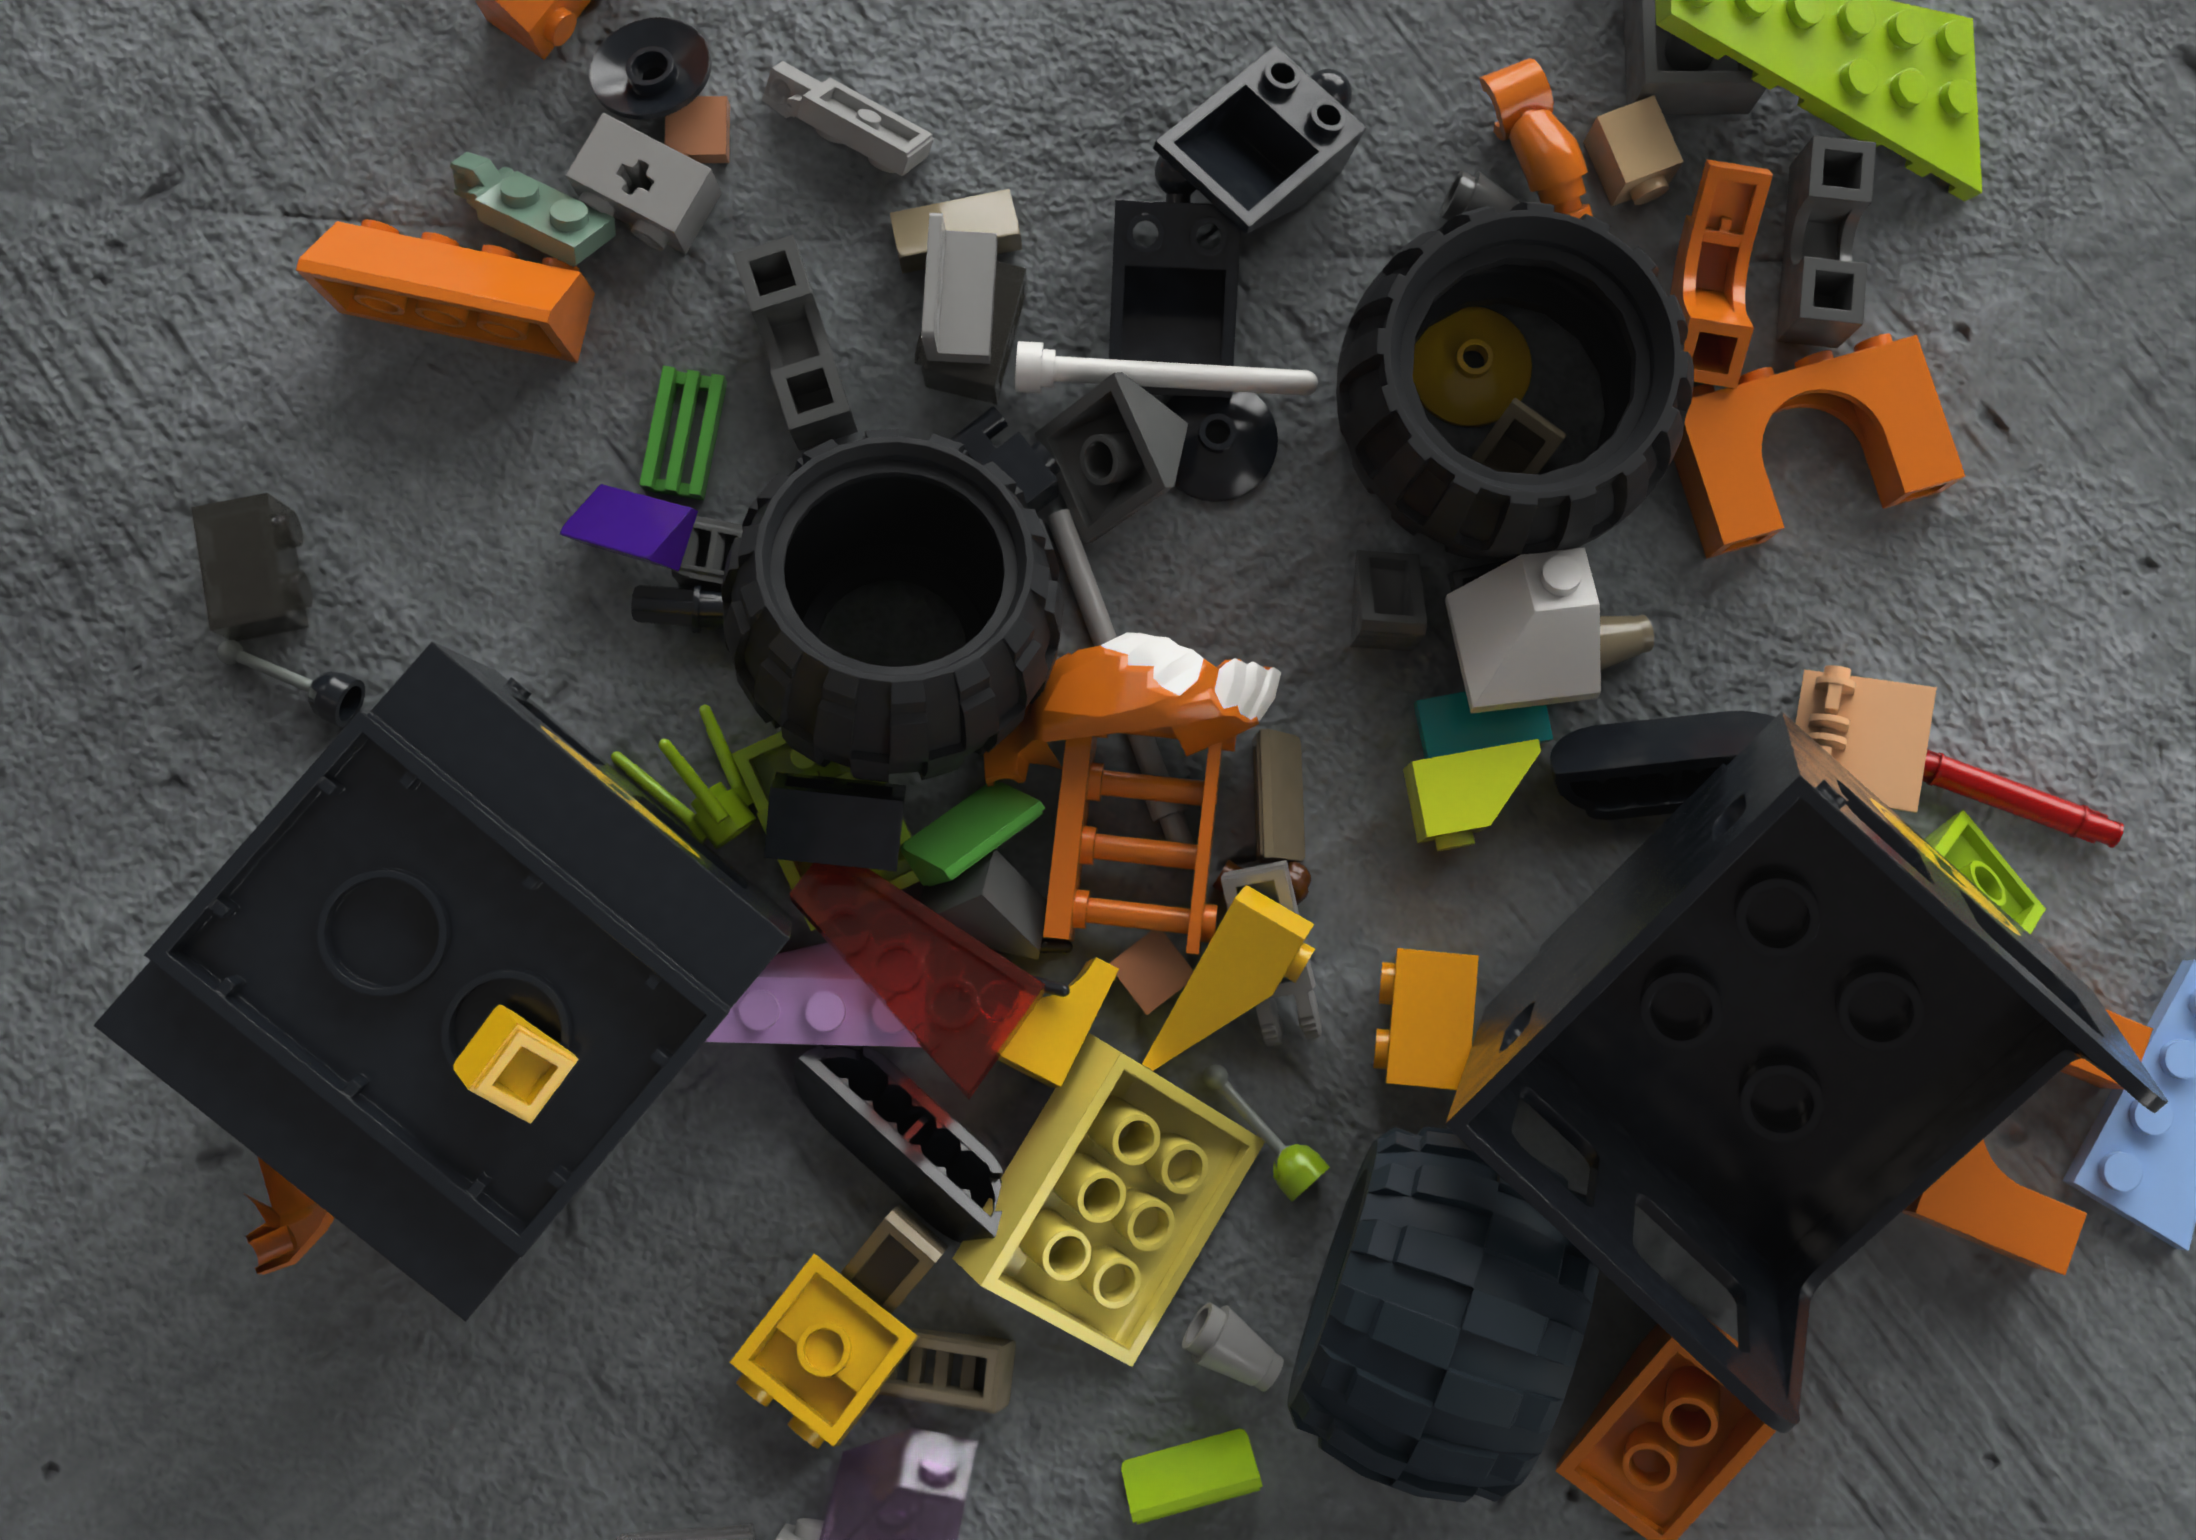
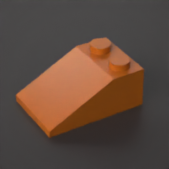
M1709 1321L1738 1348L1737 1340ZM1657 1323L1627 1361L1557 1463L1555 1471L1647 1540H1678L1773 1436L1776 1430L1760 1420Z

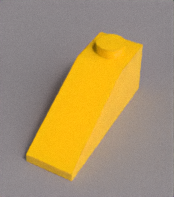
M1245 885L1231 903L1142 1065L1154 1071L1271 997L1284 977L1296 983L1315 951V948L1304 943L1314 924L1250 886Z

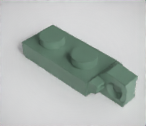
M465 152L450 163L455 188H453L454 194L466 199L467 203L477 210L478 221L572 267L579 264L616 236L614 217L601 213L585 205L583 202L523 173L514 172L512 168L502 167L497 170L490 159L470 152Z

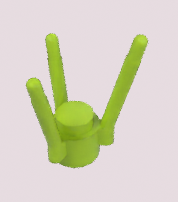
M703 704L699 708V713L730 785V790H727L722 782L708 789L670 740L661 739L658 744L659 749L670 761L672 767L697 797L690 804L697 814L693 813L621 752H613L611 760L633 781L686 824L702 842L709 839L713 846L718 849L744 832L757 818L749 809L754 804L753 799L744 784L722 730L716 721L711 707Z

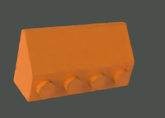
M369 219L362 220L361 226L337 221L298 259L296 271L339 313L578 363L595 296V292L583 274L579 272L580 269L577 266L572 267L556 258H543L542 264L519 259L520 257L516 253L503 247L483 245L481 251L459 247L460 245L457 241L432 232L422 233L421 239L401 235L396 228L388 224Z

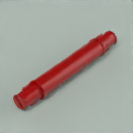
M1927 749L1922 779L1927 785L1943 788L2066 833L2069 837H2077L2093 844L2097 841L2114 848L2123 835V823L2107 819L2108 815L2092 810L2086 805L2070 802L1952 759L1943 753H1936Z

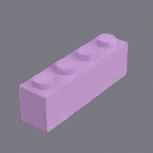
M912 923L778 953L733 1005L729 1014L705 1042L930 1047L934 938L912 934Z

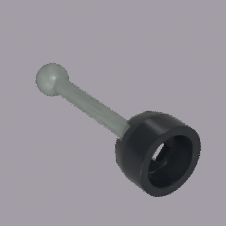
M225 640L217 648V656L224 664L234 665L241 663L308 692V703L312 711L321 719L339 727L347 726L363 705L366 691L364 682L345 673L331 671L321 674L315 680H310L245 652L242 645L235 640Z

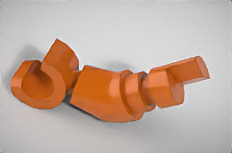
M1528 58L1479 77L1482 89L1489 95L1496 111L1498 121L1494 122V133L1502 141L1510 139V143L1526 177L1530 192L1537 191L1540 203L1554 205V212L1579 219L1584 214L1593 217L1590 204H1582L1580 196L1586 193L1582 176L1588 172L1582 151L1576 138L1553 114L1554 101L1547 77L1537 61Z

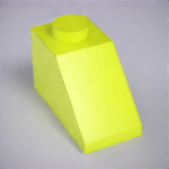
M1539 739L1410 762L1403 769L1417 843L1435 840L1437 851L1475 844L1473 833L1481 832L1492 825L1540 754Z

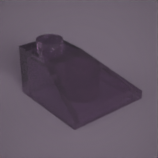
M910 1428L843 1451L819 1540H958L978 1441Z

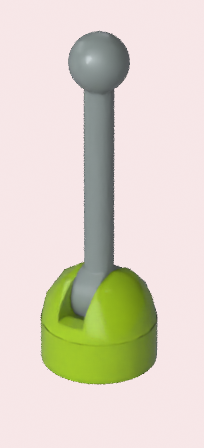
M1211 1064L1206 1067L1203 1072L1205 1085L1210 1089L1219 1090L1276 1154L1273 1163V1178L1282 1192L1293 1202L1323 1175L1330 1166L1308 1145L1293 1144L1285 1146L1228 1082L1227 1070L1220 1064Z

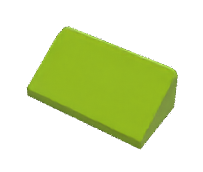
M1241 1428L1130 1458L1121 1464V1472L1133 1523L1137 1522V1525L1260 1491V1487H1263L1248 1434Z

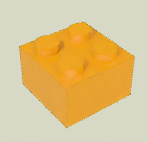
M1397 948L1395 963L1382 962L1379 1004L1391 1005L1389 1029L1377 1028L1373 1069L1386 1070L1385 1083L1457 1090L1472 1048L1479 955Z

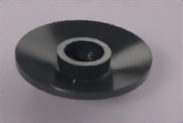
M647 18L634 21L619 28L601 43L592 58L589 79L596 98L607 110L628 119L650 120L675 113L691 103L708 82L712 59L705 39L691 25L672 18Z
M1232 392V398L1174 395L1165 406L1188 423L1174 485L1177 489L1195 499L1223 502L1242 497L1262 483L1275 461L1278 448V433L1275 420L1269 408L1258 395L1249 392ZM1214 425L1222 426L1228 431L1229 438L1220 444L1213 443L1206 437V430Z

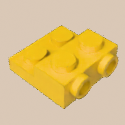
M813 1254L729 1363L743 1373L736 1381V1384L748 1395L765 1407L775 1399L794 1415L787 1425L802 1439L817 1449L820 1448L824 1441L836 1447L840 1446L880 1393L879 1389L920 1336L822 1258Z

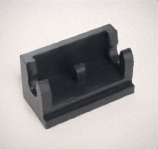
M776 772L770 787L764 858L897 872L906 785Z

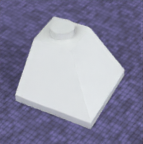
M1585 547L1519 555L1447 594L1445 599L1471 713L1598 699L1601 693L1600 604Z

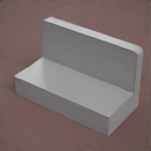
M929 213L921 331L926 358L928 361L990 364L998 246L997 233L948 231L945 228L943 213Z

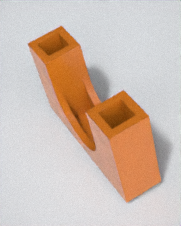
M1890 333L1881 334L1856 344L1853 347V353L1835 358L1831 350L1820 351L1795 362L1796 369L1778 374L1774 373L1772 367L1756 369L1740 376L1737 389L1728 387L1715 391L1714 385L1710 384L1693 387L1692 401L1686 414L1683 436L1673 458L1706 559L1764 543L1785 528L1762 458V439L1766 425L1772 415L1783 410L1792 408L1818 409L1835 416L1845 423L1861 444L1883 509L1941 493L1966 477L1917 335L1893 341Z
M2105 1009L2142 1062L2153 1028ZM2085 1059L2075 1060L2060 1070V1072L2101 1089H2123L2110 1076ZM1984 1139L1902 1211L1904 1214L2028 1266L2060 1275H2066L2087 1216L2086 1212L2035 1192L2011 1180L1992 1160Z

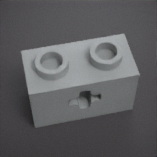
M604 112L566 174L567 179L579 197V201L632 226V234L648 246L663 251L666 245L685 255L722 194L711 168Z

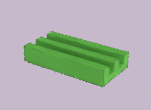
M663 365L639 486L644 491L705 500L728 383L724 375L712 374L710 377L701 375L700 371L688 369L687 373L677 371L675 367ZM677 387H682L684 389L666 480L659 479ZM699 390L707 391L708 395L690 484L682 483L681 478Z

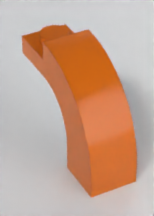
M1706 159L1692 214L1685 217L1675 261L1670 295L1674 294L1677 297L1687 323L1688 334L1684 343V352H1689L1693 360L1694 382L1737 389L1754 330L1745 306L1746 280L1754 240L1773 177L1769 169Z

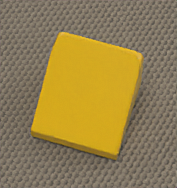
M498 1005L456 1059L453 1070L469 1091L531 1124L579 1059L575 1054L507 1007Z

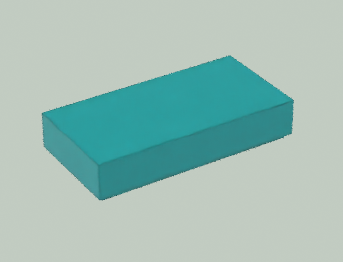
M1466 691L1416 700L1413 704L1425 759L1539 739L1540 744L1553 740L1546 705L1471 713Z

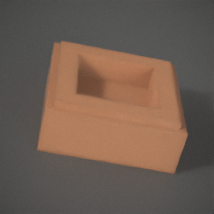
M697 96L681 110L665 116V145L699 163H729L730 103L727 96Z
M1151 930L1109 963L1119 968L1116 977L1146 1016L1186 986L1193 973V969L1163 931Z

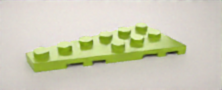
M1655 0L1657 26L1717 60L1725 55L1753 70L1751 80L1769 90L1779 85L1799 97L1797 106L1858 141L1876 142V147L1883 145L1906 158L1905 168L1920 177L1932 173L1950 184L1948 193L1965 202L1982 194L1973 18L1891 0Z

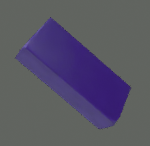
M600 484L567 520L559 535L588 546L679 571L698 510Z

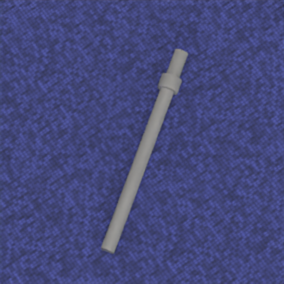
M1064 509L1050 514L1046 520L1094 646L1102 645L1116 638L1117 635L1070 510ZM1127 734L1141 773L1170 777L1155 737ZM1145 800L1153 823L1160 822L1167 841L1195 844L1184 816V812L1189 810L1186 804Z

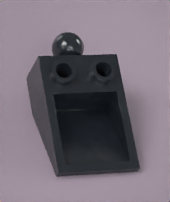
M1275 45L1157 139L1153 149L1247 234L1306 204L1341 174L1366 127L1347 110L1352 99V88L1344 74L1334 69H1322L1309 76Z
M1159 156L1155 165V179L1160 189L1166 193V202L1115 200L1109 359L1234 366L1241 229L1214 204L1191 203V194L1197 189L1166 160ZM1143 221L1153 223L1158 230L1156 242L1147 247L1137 244L1133 238L1135 226ZM1204 224L1215 225L1221 233L1220 243L1213 249H1205L1197 241V231ZM1141 386L1152 395L1232 398L1231 391Z

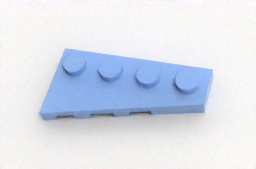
M2195 959L2182 960L2147 1024L2148 1027L2153 1028L2146 1047L2142 1064L2168 1102L2156 1113H2153L2126 1090L2112 1089L2062 1180L2172 1247L2189 1251L2196 1223Z

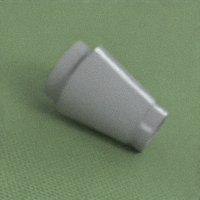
M1211 1302L1205 1304L1192 1319L1182 1341V1348L1192 1354V1362L1194 1364L1249 1386H1254L1262 1392L1267 1391L1274 1384L1284 1363L1283 1357L1275 1353L1227 1305L1218 1308Z

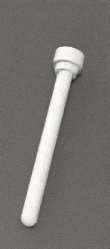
M1018 341L1016 392L1041 393L1042 387L1054 388V382L1100 384L1110 375L1117 372H1123L1139 386L1307 396L1314 393L1318 386L1316 375L1308 370L1056 356V350L1044 349V343Z

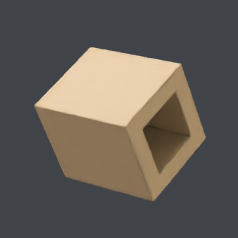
M1655 95L1597 116L1584 140L1585 147L1611 207L1631 199L1635 205H1641L1662 196L1669 190L1668 184L1684 162Z

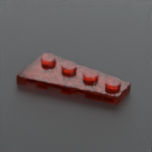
M813 863L789 893L792 903L968 1099L974 1094L1045 993L1044 983L870 869Z

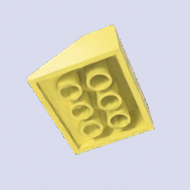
M1088 1033L1062 1086L1054 1089L1001 1177V1189L995 1211H1002L995 1238L963 1241L952 1259L983 1288L1133 1367L1265 1142L1262 1138ZM991 1198L987 1200L982 1208L989 1216L993 1212V1200Z

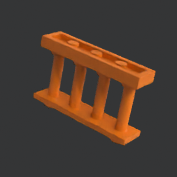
M1172 727L1121 733L1177 739ZM1109 734L1067 739L1065 741L1043 937L1074 941L1075 928L1086 929L1087 923L1188 934L1186 954L1200 956L1202 942L1210 943L1215 934L1218 905L1206 904L1222 752H1235L1237 735L1208 746L1205 781L1105 770L1104 763H1095L1097 737L1108 738ZM1103 795L1202 806L1198 844L1098 834L1097 827L1087 826L1090 801L1100 802ZM1099 859L1195 870L1191 908L1090 897V891L1080 890L1083 864L1093 865L1094 860Z

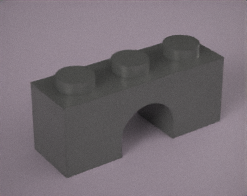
M1813 136L1789 167L1776 342L1838 348L1863 325L1868 263L1852 262V250L1859 220L1866 208L1872 203L1876 142Z
M794 235L733 253L751 313L757 324L772 369L770 373L784 417L798 450L800 451L825 443L831 439L834 440L858 432Z

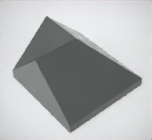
M1123 372L1110 375L1034 433L1037 441L1045 446L1060 467L1061 471L1055 475L1058 479V487L1084 544L1093 543L1173 488L1176 481L1188 423Z

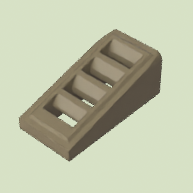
M909 1328L920 1337L910 1350L907 1380L897 1379V1366L879 1389L880 1395L995 1414L1007 1407L1010 1401L1016 1341L982 1335ZM928 1349L936 1350L933 1383L924 1382ZM954 1353L963 1354L960 1386L951 1385ZM981 1357L987 1358L984 1389L977 1388Z

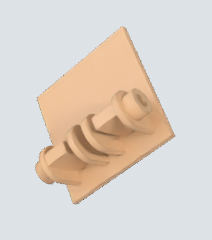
M1835 665L1825 666L1824 672L1804 669L1795 724L1890 809L1917 813L1937 687L1850 676L1851 669Z

